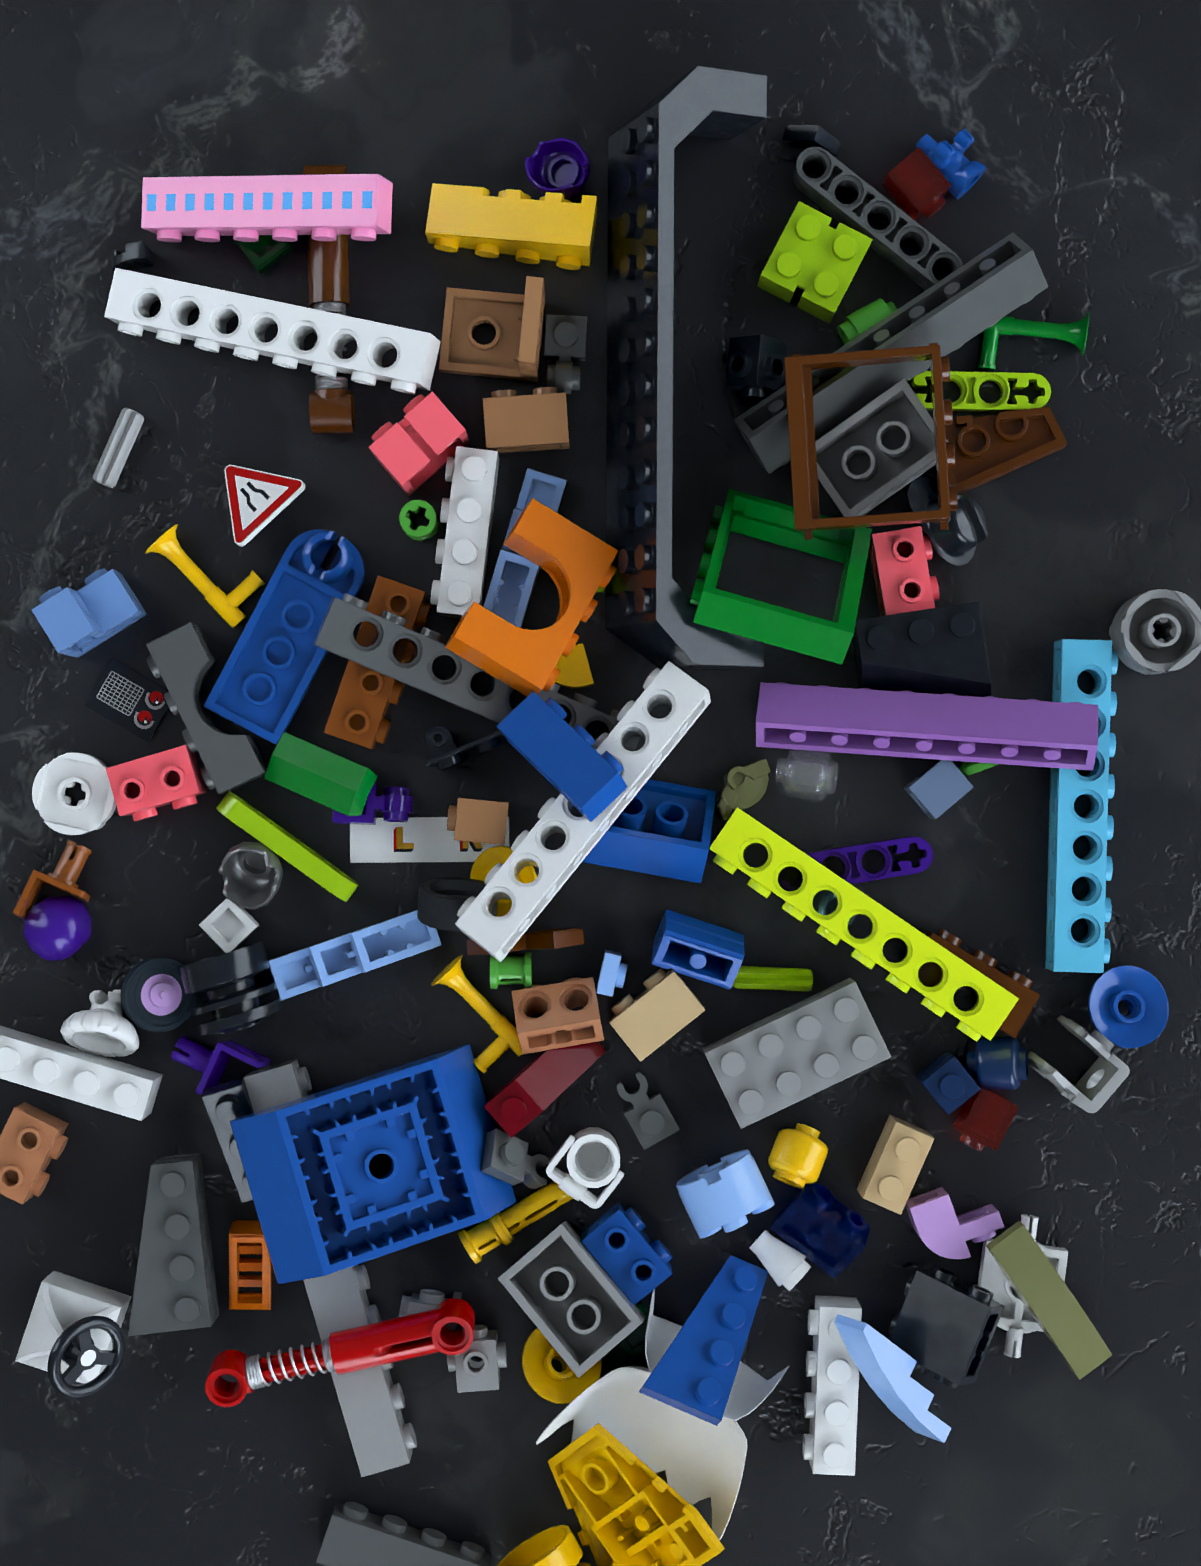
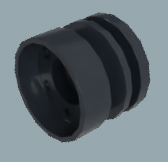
M263 941L178 967L186 994L206 992L208 1000L191 1009L193 1016L210 1011L213 1015V1019L196 1025L199 1036L206 1034H228L259 1024L273 1013L283 1009L281 998L263 1003L260 995L276 990V983L256 984L254 976L271 967Z

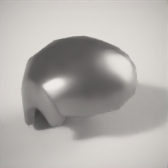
M242 842L231 847L219 868V874H222L224 879L223 894L241 908L257 909L267 905L279 890L283 878V869L277 854L264 844L256 842Z

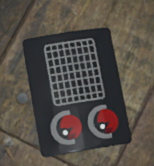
M112 659L88 698L86 706L140 738L149 741L168 709L164 698V693L168 692V690L121 662Z

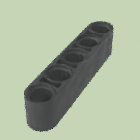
M810 147L800 153L793 171V182L796 188L838 222L873 239L869 247L926 291L939 282L933 275V266L943 265L949 269L950 273L963 266L961 258L954 251L828 151L821 147ZM809 163L816 164L822 169L823 175L816 179L809 178L804 174L802 167ZM839 189H847L854 194L855 202L842 204L836 199L835 192ZM873 214L883 216L887 222V228L883 230L873 229L868 224L867 217ZM903 240L914 241L919 247V254L915 256L904 254L900 248V242Z

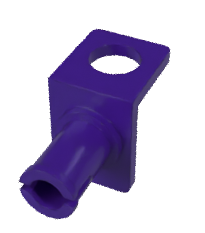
M182 1036L175 1045V1047L180 1049L179 1052L173 1050L171 1054L172 1060L202 1073V1078L196 1089V1093L202 1095L203 1089L218 1085L231 1056L256 1068L267 1067L271 1062V1059L232 1040L218 1042L215 1050L212 1051L189 1040L186 1036Z

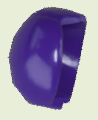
M562 137L547 142L541 141L534 154L525 159L527 178L542 197L545 196L546 192L562 193L564 199L569 200L582 191L591 173V165L586 151L576 141Z
M51 896L36 904L29 911L25 918L23 936L32 952L44 960L56 961L59 959L62 961L76 953L89 940L91 936V916L84 904L73 897Z

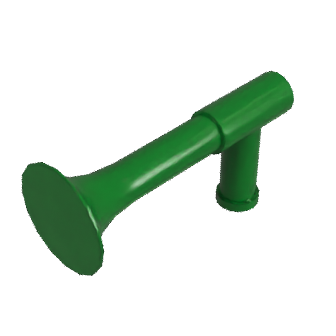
M1087 312L1085 318L1072 323L1041 322L1004 316L995 325L982 331L980 363L977 369L985 371L996 370L995 362L999 334L1011 336L1015 334L1067 341L1074 344L1080 350L1081 356H1083L1088 334L1089 313Z

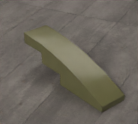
M1020 1221L986 1245L1021 1301L1029 1308L1046 1336L1054 1343L1071 1371L1079 1380L1112 1356V1353L1074 1295Z

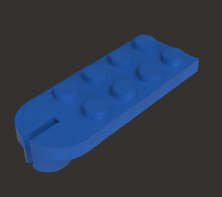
M320 529L307 531L297 536L289 544L204 704V707L276 745L283 732H286L328 653L327 650L313 645V642L332 598L336 597L342 600L345 593L357 598L365 580L363 558L358 549L343 536H341L338 542L340 548L327 571L322 569L338 537L334 531Z

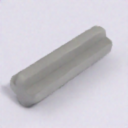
M129 408L121 410L93 474V479L96 482L110 488L116 486L144 422V417L140 413Z

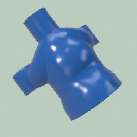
M963 129L955 135L954 143L950 145L946 140L937 143L928 134H925L918 141L916 147L927 156L928 164L935 178L944 182L948 186L950 193L958 200L969 191L986 170V166L979 161H969L963 155L965 150L974 142V138L966 129Z

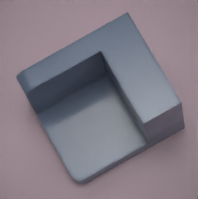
M940 760L921 777H915L904 789L929 819H937L969 792L973 785L952 761Z

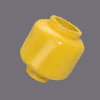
M797 1123L795 1129L787 1128L780 1130L768 1159L770 1168L775 1171L773 1177L785 1184L804 1189L805 1183H815L819 1178L828 1153L827 1145L818 1139L820 1132L800 1123Z

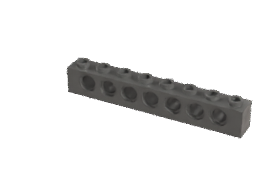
M345 593L342 600L336 597L332 598L313 645L498 724L513 711L509 705V696L515 689L445 648L446 645L443 643L446 636L422 627L420 634L405 628L407 622L405 618L386 610L383 611L381 617L366 611L367 602ZM363 621L370 623L376 631L373 643L365 647L359 645L353 637L354 628ZM402 638L408 639L414 646V655L406 663L398 662L393 656V646L396 641ZM440 655L447 656L453 665L451 674L445 679H438L432 672V662ZM482 671L489 676L491 685L487 693L478 696L472 691L470 682L474 674ZM556 683L548 692L542 690L537 694L544 702L551 697L561 705L567 713L565 722L572 728L579 724L586 729L590 722L596 720L602 725L603 733L610 734L619 723L617 716L620 711L612 709L610 715L596 710L598 702L578 693L574 694L573 699L558 693L560 685ZM640 736L628 738L624 743V748L628 751H635Z

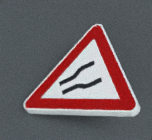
M235 465L226 466L224 472L234 542L240 547L245 546L305 490V483L300 479Z

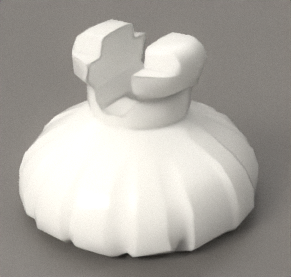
M94 990L89 995V1000L92 1004L90 1010L75 1012L63 1022L60 1032L64 1040L71 1046L84 1052L104 1057H123L133 1054L139 1048V1036L135 1027L122 1017L124 1009L121 1003V990L108 991V996L102 990Z

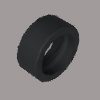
M459 877L428 880L422 883L418 889L417 918L422 924L431 928L461 931L455 925L459 919L457 913L460 907L469 897L474 896L476 898L486 884L481 880ZM497 901L492 906L493 916H497Z

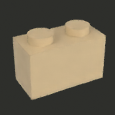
M662 968L643 982L647 988L636 998L628 994L611 1008L614 1015L609 1018V1023L640 1062L705 1011L704 1006L678 973L674 972V969L669 970L667 973Z
M889 1115L857 1188L862 1198L901 1215L935 1138L928 1131Z

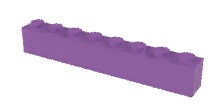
M761 682L756 715V747L1093 771L1098 747V705L1080 702H1048L1037 699H1003L993 696H958L950 693L928 694L914 693L912 691L898 692L872 690L869 688L853 689L830 687L827 685L808 686L784 682Z

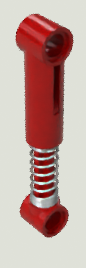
M451 1298L441 1302L436 1309L332 1332L327 1340L323 1339L322 1344L315 1345L312 1341L311 1346L306 1348L301 1344L300 1349L293 1350L290 1347L289 1351L284 1353L279 1349L278 1354L271 1355V1353L267 1352L266 1357H261L259 1354L249 1357L235 1349L225 1350L219 1353L213 1360L205 1383V1393L215 1405L233 1407L239 1404L246 1394L253 1393L255 1388L269 1387L272 1381L281 1384L285 1378L288 1381H292L295 1376L303 1379L307 1373L314 1376L317 1371L325 1374L327 1370L329 1372L336 1371L338 1375L437 1352L446 1355H459L464 1353L472 1344L475 1312L466 1301ZM449 1322H455L463 1328L458 1331H451L444 1327V1325ZM223 1374L232 1375V1376H234L238 1381H236V1382L225 1381V1380L221 1377V1375H223Z

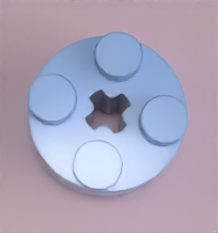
M748 1149L721 1157V1162L710 1167L706 1164L687 1174L677 1182L676 1187L679 1191V1196L700 1239L718 1232L722 1227L726 1233L736 1230L748 1223L745 1215L751 1212L753 1215L758 1214L775 1205L754 1157H752Z

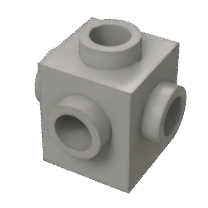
M475 1325L471 1346L459 1355H447L448 1371H456L457 1393L499 1390L501 1380L500 1368L507 1367L506 1342H498L497 1330H488L486 1325Z

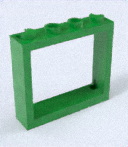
M729 489L724 506H715L710 522L711 527L709 528L696 576L704 580L696 578L690 599V604L697 605L693 623L842 665L854 635L872 529L858 527L812 531L813 540H804V531L795 532L794 507ZM820 514V519L831 518ZM730 531L844 563L833 622L716 589Z

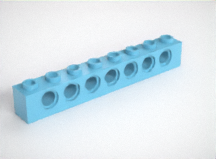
M1061 639L1054 642L1052 702H1080L1098 705V747L1093 771H1090L1086 776H1081L1076 769H1050L1045 968L1053 972L1104 973V963H1109L1111 948L1109 939H1105V922H1110L1112 905L1110 898L1106 897V881H1110L1112 878L1113 863L1111 856H1107V840H1111L1113 837L1114 821L1113 816L1108 815V798L1112 799L1114 796L1115 779L1113 774H1109V757H1114L1116 750L1115 734L1110 733V716H1115L1117 709L1116 692L1111 691V675H1116L1118 669V654L1116 650H1112V640ZM1082 671L1090 673L1094 679V688L1089 694L1083 693L1077 685L1078 676ZM1082 794L1087 796L1091 802V810L1083 818L1079 817L1074 810V802ZM1083 835L1090 843V851L1087 856L1079 859L1073 852V843L1078 837ZM1084 877L1089 884V892L1083 899L1077 900L1072 894V885L1076 879ZM1083 918L1088 925L1087 935L1083 939L1075 941L1071 935V926L1076 920Z

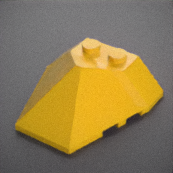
M597 1423L548 1460L567 1510L574 1508L582 1530L577 1534L582 1546L589 1545L597 1566H701L725 1549L698 1509L680 1496L600 1423Z

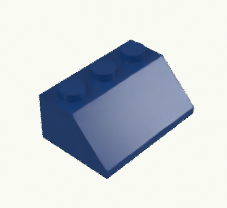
M648 779L582 862L701 883L710 846L716 791Z

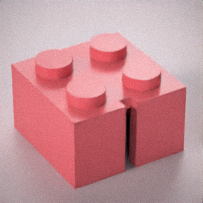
M433 391L426 397L422 394L416 396L403 409L406 415L399 423L397 422L393 425L391 422H387L371 437L374 443L369 446V449L377 461L408 496L445 466L448 456L455 457L456 446L466 447L470 444L466 429Z

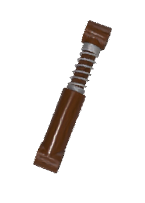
M346 164L304 165L303 175L348 174ZM307 235L309 306L317 310L345 315V308L350 306L348 235H337L336 241H317L311 239V235ZM337 371L336 378L319 374L315 376L316 390L309 395V421L312 434L354 433V397L352 391L350 392L347 389L348 380L343 375L346 373Z

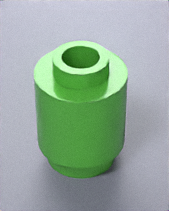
M878 298L844 318L845 322L837 326L844 345L898 310L893 302L885 303L883 299Z

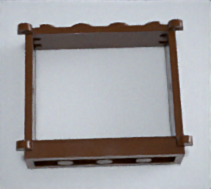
M929 343V346L806 356L793 354V357H784L795 532L804 531V540H813L812 531L928 522H939L940 530H949L948 520L950 519V511L958 509L956 485H948L947 468H955L954 442H946L945 425L953 424L951 399H943L942 382H950L949 356H941L940 345L938 343ZM930 360L939 510L820 519L811 370Z

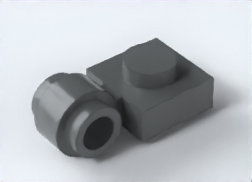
M546 314L545 359H558L556 365L548 364L547 387H556L558 393L566 392V394H571L572 390L580 391L581 366L573 365L571 360L585 361L587 316Z

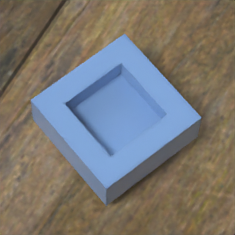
M605 949L596 993L613 997L615 987L623 988L628 964L620 963L621 953Z

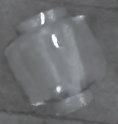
M790 749L786 758H779L776 782L782 783L784 794L790 799L821 802L826 798L827 794H834L838 779V762L832 760L829 752Z

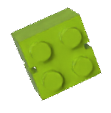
M799 201L760 275L757 287L788 303L793 298L797 287L804 290L797 307L830 324L873 239L840 222L836 229L830 227L831 217Z

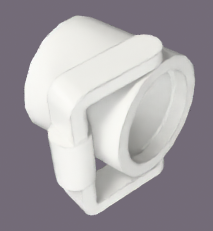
M598 1127L582 1129L574 1136L570 1134L550 1160L546 1169L547 1176L559 1184L558 1188L576 1201L581 1200L593 1209L602 1206L625 1174L619 1170L620 1151L616 1139L608 1131ZM566 1152L567 1168L570 1175L555 1167ZM607 1185L598 1197L587 1190V1188H599Z

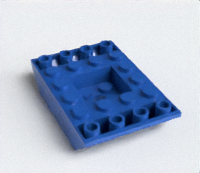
M470 1044L230 1121L278 1284L332 1274L482 1222L516 1202L511 1184L481 1171L486 1133L495 1128L491 1114L484 1107L486 1098L477 1067L473 1063L474 1057ZM377 1154H387L392 1162L391 1170L383 1177H374L369 1171L370 1160Z

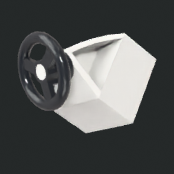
M53 1271L41 1282L15 1361L47 1371L54 1389L64 1396L81 1398L96 1393L112 1380L123 1361L125 1338L121 1326L131 1296ZM77 1381L83 1384L75 1385L73 1383Z

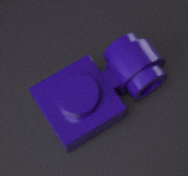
M375 782L367 797L361 816H347L333 809L332 822L334 824L375 825L376 811L384 814L383 821L408 822V815L413 814V797L409 796L410 789L405 787H385V794L377 796V783Z

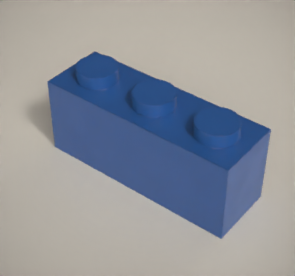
M533 691L497 725V728L506 740L585 818L592 822L628 787L620 775L624 768L608 751L600 755L592 747L595 740L581 725L577 724L572 728L563 719L567 716V713L555 700L549 697L544 702Z

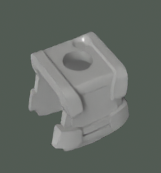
M1059 1015L1056 1020L1089 1047L1099 1058L1075 1086L1032 1051H1029L1027 1054L1029 1058L1028 1064L1053 1083L1056 1088L1055 1091L1086 1112L1095 1113L1128 1077L1130 1073L1129 1067L1110 1052L1115 1045L1096 1029L1090 1034L1073 1020Z

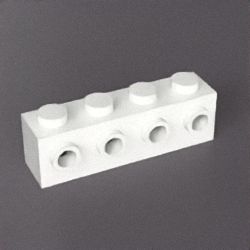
M456 446L455 457L448 456L445 481L452 482L450 498L442 499L440 522L447 523L445 539H438L435 557V563L442 564L440 580H433L430 600L431 605H437V613L440 616L461 618L473 602L481 606L483 604L500 460L498 451Z
M815 1295V1310L808 1311V1335H813V1351H807L806 1376L812 1377L811 1392H805L804 1416L805 1418H810L809 1434H803V1460H809L813 1474L855 1476L859 1369L852 1360L834 1321L838 1314L861 1321L862 1308L856 1297Z

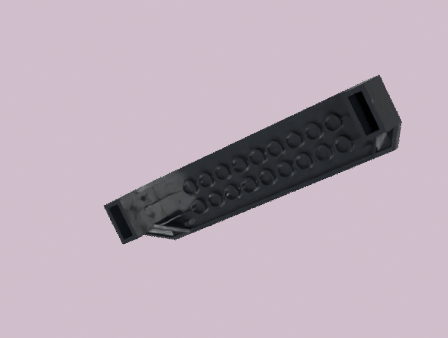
M704 66L695 67L665 88L608 138L606 543L618 550L611 563L617 569L606 586L605 629L659 669H662L670 661L679 669L728 671L764 667V643L693 623L697 606L690 604V598L672 579L674 148L687 135L731 140L766 119L767 76Z

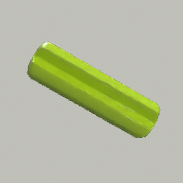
M741 966L733 987L737 989L809 992L813 987V972L805 968Z

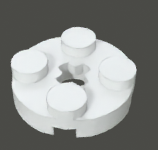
M65 753L53 759L49 764H45L39 770L33 783L32 800L36 810L39 811L40 816L45 820L44 822L49 828L66 835H82L102 828L106 821L111 818L115 811L116 803L105 769L108 767L100 759L85 753ZM75 782L82 784L81 790L86 792L85 799L79 800L77 806L72 805L71 797L65 795L66 788H73Z

